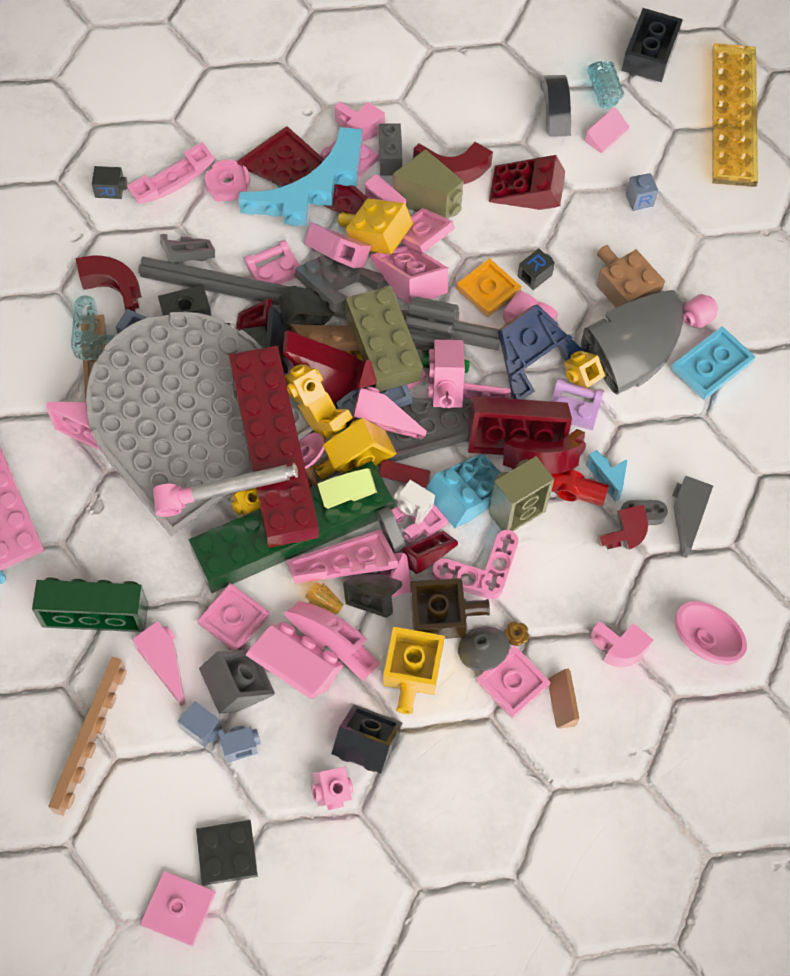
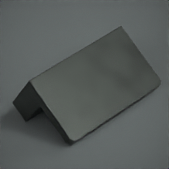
M375 572L352 575L343 583L345 604L388 618L393 614L392 595L402 587V581Z

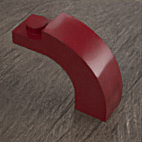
M474 142L463 154L454 157L441 156L420 143L413 148V158L426 149L463 180V184L480 178L492 165L493 151L477 142Z
M100 255L75 258L83 290L109 287L121 294L125 310L129 309L136 312L135 309L140 308L137 299L142 297L139 283L135 274L127 265L117 259Z
M576 429L565 438L554 442H540L516 435L504 444L503 465L515 469L521 461L525 459L530 460L537 456L550 474L572 470L579 466L580 456L585 450V432Z

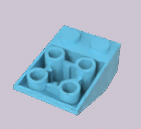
M480 454L436 473L426 490L435 495L434 505L448 519L449 523L454 528H457L472 521L490 507L494 481L501 472L484 454Z

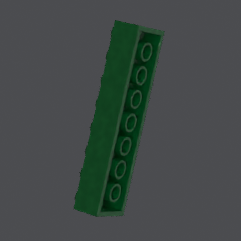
M373 461L340 475L368 468L370 469L377 493L356 501L349 500L328 509L324 507L318 484L310 487L319 527V538L268 548L261 511L258 509L188 539L191 551L210 592L214 593L227 587L229 583H237L378 521L376 516L377 510L386 506L392 510L394 508V500Z

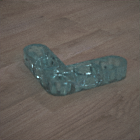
M87 295L80 296L74 303L71 348L74 356L80 360H98L103 352L100 349L101 346L109 343L116 335H96L97 306L95 300ZM85 305H89L87 307V316L83 312ZM87 323L91 325L87 331L78 330L81 324ZM82 345H86V347H84V350H79L82 347Z

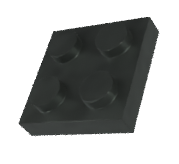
M251 820L196 828L201 882L203 886L258 877Z

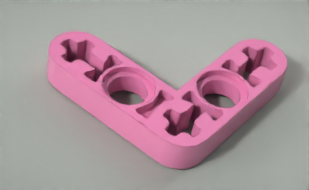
M511 530L499 532L485 570L443 558L434 563L433 578L435 580L453 579L455 570H458L457 578H461L462 575L469 573L475 577V581L472 584L463 583V591L487 599H496L503 592L516 553L518 537ZM508 538L510 539V544L507 547L506 553L501 552L503 541ZM496 559H502L506 562L507 566L502 570L494 568L492 563ZM443 567L448 568V573H445V576L440 575V570ZM495 576L497 577L496 588L490 591L488 590V585L491 584L492 578Z

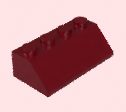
M472 396L468 419L467 451L468 453L503 455L504 444L516 435L540 442L559 441L568 436L570 432L572 416L569 404L567 402Z

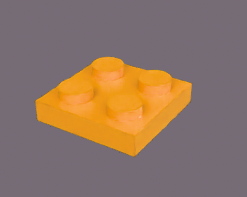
M490 258L456 284V289L487 317L511 300L518 291H521L522 287Z

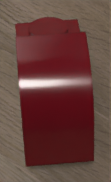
M644 504L617 510L621 530L597 536L599 545H606L608 550L622 546L621 541H624L626 549L630 550L641 544L648 532V519Z

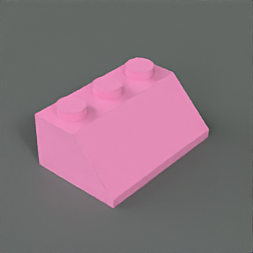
M285 622L270 625L246 654V656L310 699L329 691L344 665L338 661V657L327 650L322 651L316 647L317 643L306 636L301 637L295 633L293 626Z

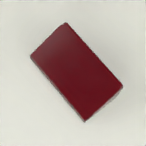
M366 360L358 365L352 391L376 384L377 381L370 360Z
M385 459L382 461L379 471L380 476L403 483H408L411 480L424 488L430 483V470Z

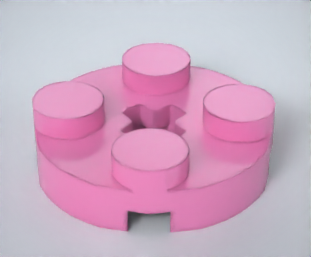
M234 160L218 161L205 174L206 188L215 201L236 200L239 198L240 192H248L247 190L250 187L248 169L244 165L243 167L238 165L237 161ZM225 178H229L230 180H233V181H231V182H229V183H225V182H224V181H225Z

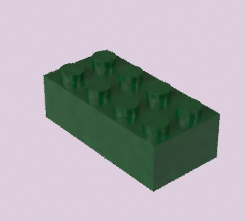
M48 577L45 580H36L32 611L42 628L143 632L146 629L149 603L142 585L134 581H125L121 584L112 583L108 580H98L97 582H86L83 579L61 581L57 578Z

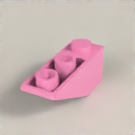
M310 222L304 244L352 268L365 267L371 248L369 244Z

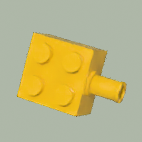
M367 198L356 215L342 212L338 216L339 226L346 227L349 237L371 245L370 252L391 255L413 224L405 203Z
M361 418L353 421L350 427L331 436L330 440L323 444L329 459L317 465L315 470L318 471L319 477L325 480L336 471L345 473L371 461L378 467L384 459L388 460L397 453L385 429Z
M393 627L383 675V686L400 689L398 706L396 708L397 712L407 715L413 714L416 692L435 695L445 636Z

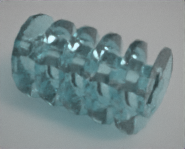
M597 61L589 65L587 71L600 107L603 109L614 107L625 94L622 84L619 82L620 79L617 76L614 63L611 61Z

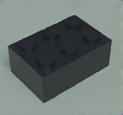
M642 8L626 49L621 71L662 82L676 46L683 19Z

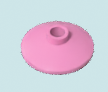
M310 433L300 442L305 469L314 465L324 451L323 444L325 439L321 434Z

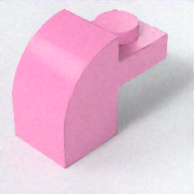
M339 102L335 106V121L341 127L362 129V141H366L379 133V124H385V112L369 102L358 112Z
M600 621L593 628L590 636L593 639V643L599 649L607 651L604 662L615 667H628L635 664L648 651L653 642V639L634 623L619 637Z

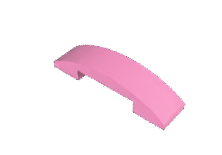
M201 142L184 152L185 159L150 179L144 175L127 185V189L138 204L160 199L179 190L199 176L214 161V156L205 144Z

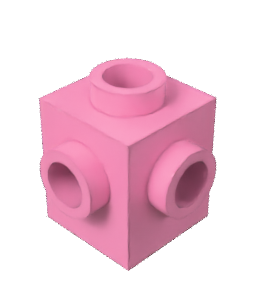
M346 767L312 773L314 785H312L311 791L313 799L317 801L318 806L327 805L328 810L344 807L343 801L352 800L353 785L351 779L347 777Z

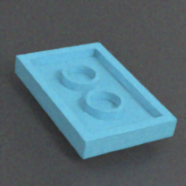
M721 326L674 362L671 370L705 400L753 363L756 356Z

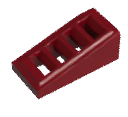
M441 531L402 548V553L407 555L409 569L415 574H419L458 546V541L445 531Z

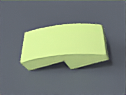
M368 468L318 483L324 507L328 509L349 500L356 501L377 493L370 469Z

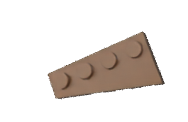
M291 325V332L344 352L359 350L350 326Z

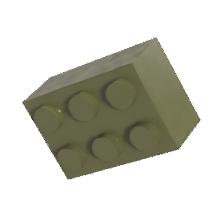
M537 456L530 460L525 459L521 461L512 471L502 472L495 478L489 515L501 531H515L547 510L554 478Z

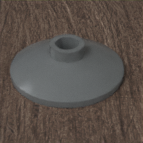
M482 626L472 629L466 633L465 638H462L459 643L458 654L460 660L466 667L472 670L487 671L494 669L507 658L510 649L509 640L504 632L495 627Z

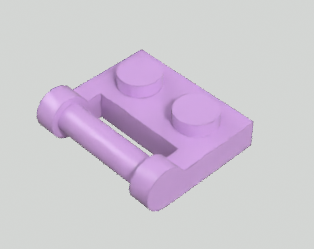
M558 378L551 401L567 402L569 404L572 416L571 425L593 430L604 390L597 388L596 391L567 383L565 379ZM564 391L582 397L593 399L594 402L593 404H591L588 402L562 396L561 392Z

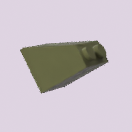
M426 149L393 173V188L406 199L407 209L417 212L424 208L447 219L456 216L461 211L464 181Z

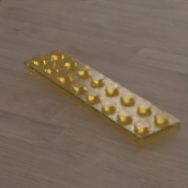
M714 43L712 48V183L748 187H756L758 184L756 47Z

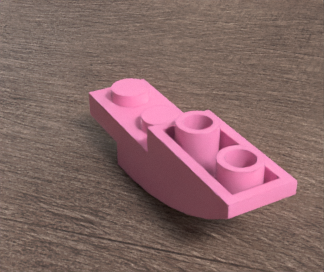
M299 601L284 613L292 624L306 637L311 638L317 643L316 647L322 650L328 646L362 681L380 666L381 663L363 647V644L368 639L335 614Z

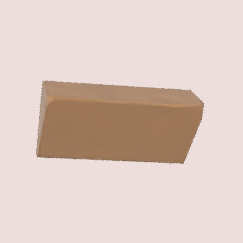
M567 668L548 679L551 682L549 691L555 724L558 729L575 727L580 718L571 670Z

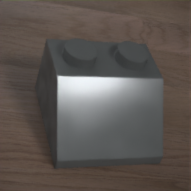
M249 649L217 651L199 667L219 714L239 712L275 694L263 666L246 656Z

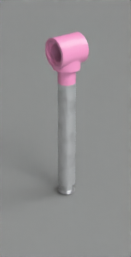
M293 463L289 467L282 465L183 489L176 484L158 485L153 488L155 512L157 516L161 517L174 516L181 513V509L185 508L187 503L286 481L292 476L297 478L298 469L295 463Z

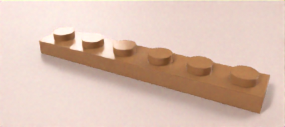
M111 657L48 805L55 814L64 816L66 809L69 810L73 805L75 799L73 792L77 783L80 784L85 776L86 769L84 766L87 759H91L95 752L96 743L94 742L98 733L101 734L105 728L107 711L112 709L116 702L117 694L115 692L119 684L122 685L126 678L127 670H125L122 659Z

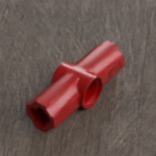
M576 470L551 474L554 478L551 491L555 492L559 498L570 502L577 501L578 499L603 507L609 485L584 478V475Z

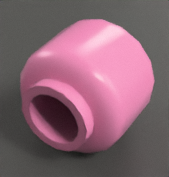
M703 294L692 298L684 304V322L688 326L697 329L706 326L717 317L718 305L711 296Z

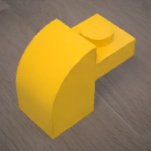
M325 392L326 395L305 407L301 404L297 406L309 426L316 433L321 434L323 438L328 439L336 432L344 429L346 422L353 417L348 409H336L328 393Z

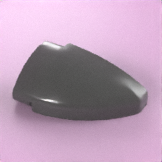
M675 290L651 294L607 311L605 316L608 321L601 319L584 329L581 347L586 349L587 353L598 355L605 374L603 380L614 394L618 395L635 385L640 387L665 365L681 333L684 320V301Z

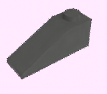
M686 475L682 484L677 482L672 494L673 497H676L673 508L681 554L684 558L688 557L714 486Z

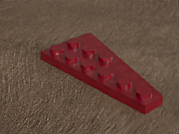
M286 126L239 159L237 164L242 167L244 165L248 172L283 187L307 176L320 166L325 159ZM335 184L332 206H323L338 213L344 212L356 215L368 197L353 185Z

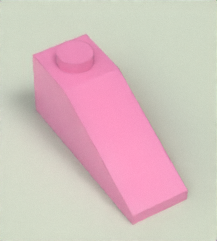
M372 387L360 389L351 421L364 418L390 432L420 440L426 436L427 431L386 395L380 394L378 389Z
M157 621L133 638L132 641L136 650L182 706L185 704V697L176 647L173 642L176 637L168 626L163 628Z

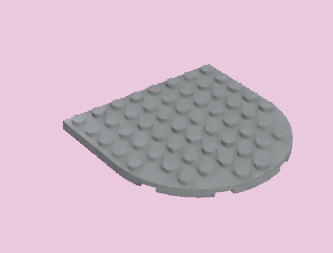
M171 312L165 316L147 317L118 333L105 346L97 362L94 363L89 376L86 395L88 423L98 448L171 537L229 494L187 503L186 507L181 509V513L174 516L161 517L157 516L155 512L154 487L162 484H176L183 489L252 473L230 368L229 354L262 349V347L241 329L239 331L225 324L224 320L192 312ZM289 395L299 442H301L308 434L313 433L314 430L309 426L297 405L300 403L296 402Z

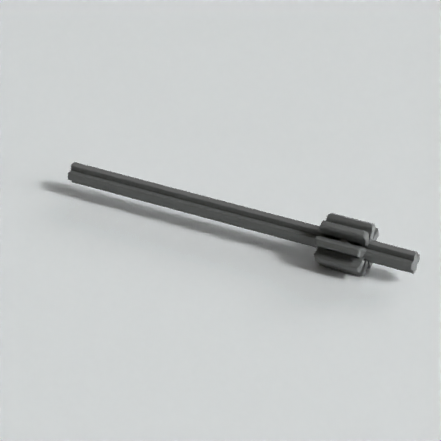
M144 256L141 258V264L138 266V273L143 278L187 287L203 285L206 291L259 302L269 298L274 305H279L277 299L287 287H290ZM415 296L410 301L408 310L401 309L416 350L429 352V349H434V340H463V344L499 350V329L458 321L459 306L456 304ZM345 308L335 312L333 317L347 320L344 312Z

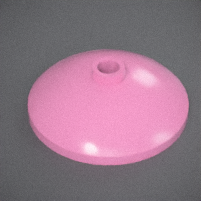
M691 601L683 604L676 612L674 622L677 633L684 645L698 657L711 663L729 665L738 662L745 655L747 640L744 632L737 622L723 610L705 602Z

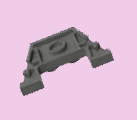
M326 255L295 268L294 277L311 291L314 289L323 301H327L330 304L329 309L333 312L345 308L347 296L338 291L357 281L374 290L389 285L379 272L363 267L352 268Z

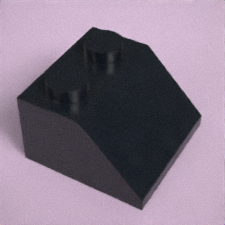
M354 704L339 726L331 754L339 757L342 761L353 762L363 766L368 771L382 773L389 760L403 722Z

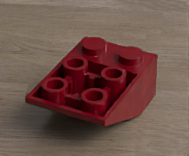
M557 155L495 165L489 202L537 210L560 207L566 171Z

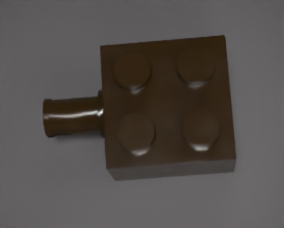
M462 578L410 582L412 626L415 631L443 635L445 639L465 638L467 616H490L489 599L466 601Z

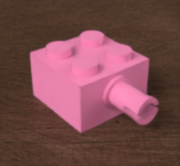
M434 340V349H429L428 397H433V407L462 408L465 371L463 340Z

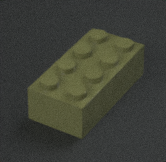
M392 286L346 297L344 312L363 362L366 360L372 362L377 381L372 387L382 392L421 381L423 365Z

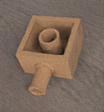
M608 245L601 247L597 252V256L607 266L600 270L596 286L615 308L636 299L662 292L665 280L637 249L622 258H618Z

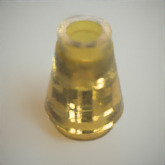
M317 581L305 596L310 604L321 607L336 616L344 606V603L324 583L320 584Z

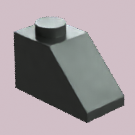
M287 287L277 299L284 324L325 325L335 315V312L329 309V305L309 288Z

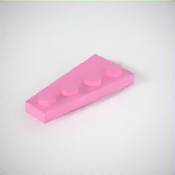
M381 529L286 560L294 584L398 568L397 559Z

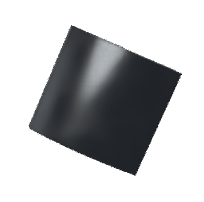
M269 307L265 348L278 346L283 371L288 373L291 362L283 354L284 332L291 331L290 324H284L282 315L277 309Z

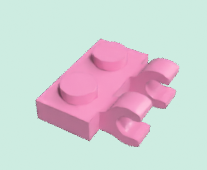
M433 504V508L420 525L415 523V517L408 515L414 521V524L404 530L406 534L403 538L411 544L422 533L429 537L448 524V519ZM399 507L391 510L397 524L402 522L407 516Z

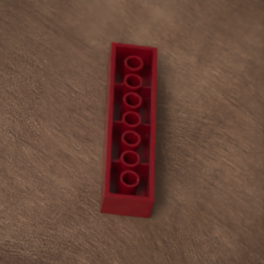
M278 346L229 354L230 368L252 472L282 465L289 467L293 463H295L298 469L297 478L292 476L286 481L256 487L268 548L319 538V527Z

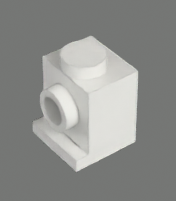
M410 480L405 487H399L394 495V499L398 501L397 507L406 515L415 517V523L420 525L433 508L435 495Z

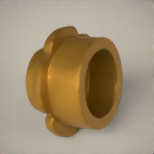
M510 622L507 625V629L504 630L509 644L513 646H520L529 639L528 627L524 623Z

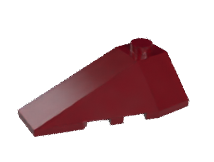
M284 332L283 354L294 366L305 364L313 369L316 368L322 376L323 381H321L324 391L328 393L336 407V402L352 391L358 365L363 361L350 353L294 332Z

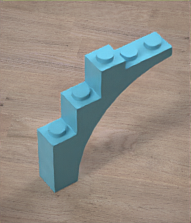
M340 127L337 141L330 154L320 166L298 181L272 190L240 192V213L269 215L272 217L283 216L284 224L307 226L310 204L332 206L335 184L357 186L362 150V129Z

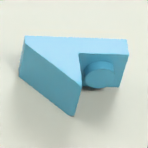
M595 450L589 454L586 466L600 483L609 485L607 493L616 502L619 500L623 490L628 460L626 459L611 468L608 458L604 455L602 456L598 450Z

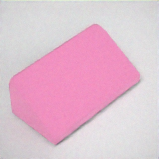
M614 107L587 131L585 142L600 153H603L630 126Z
M374 175L365 183V195L369 199L402 202L406 205V199L379 175Z
M464 383L463 399H472V396L509 399L511 389Z

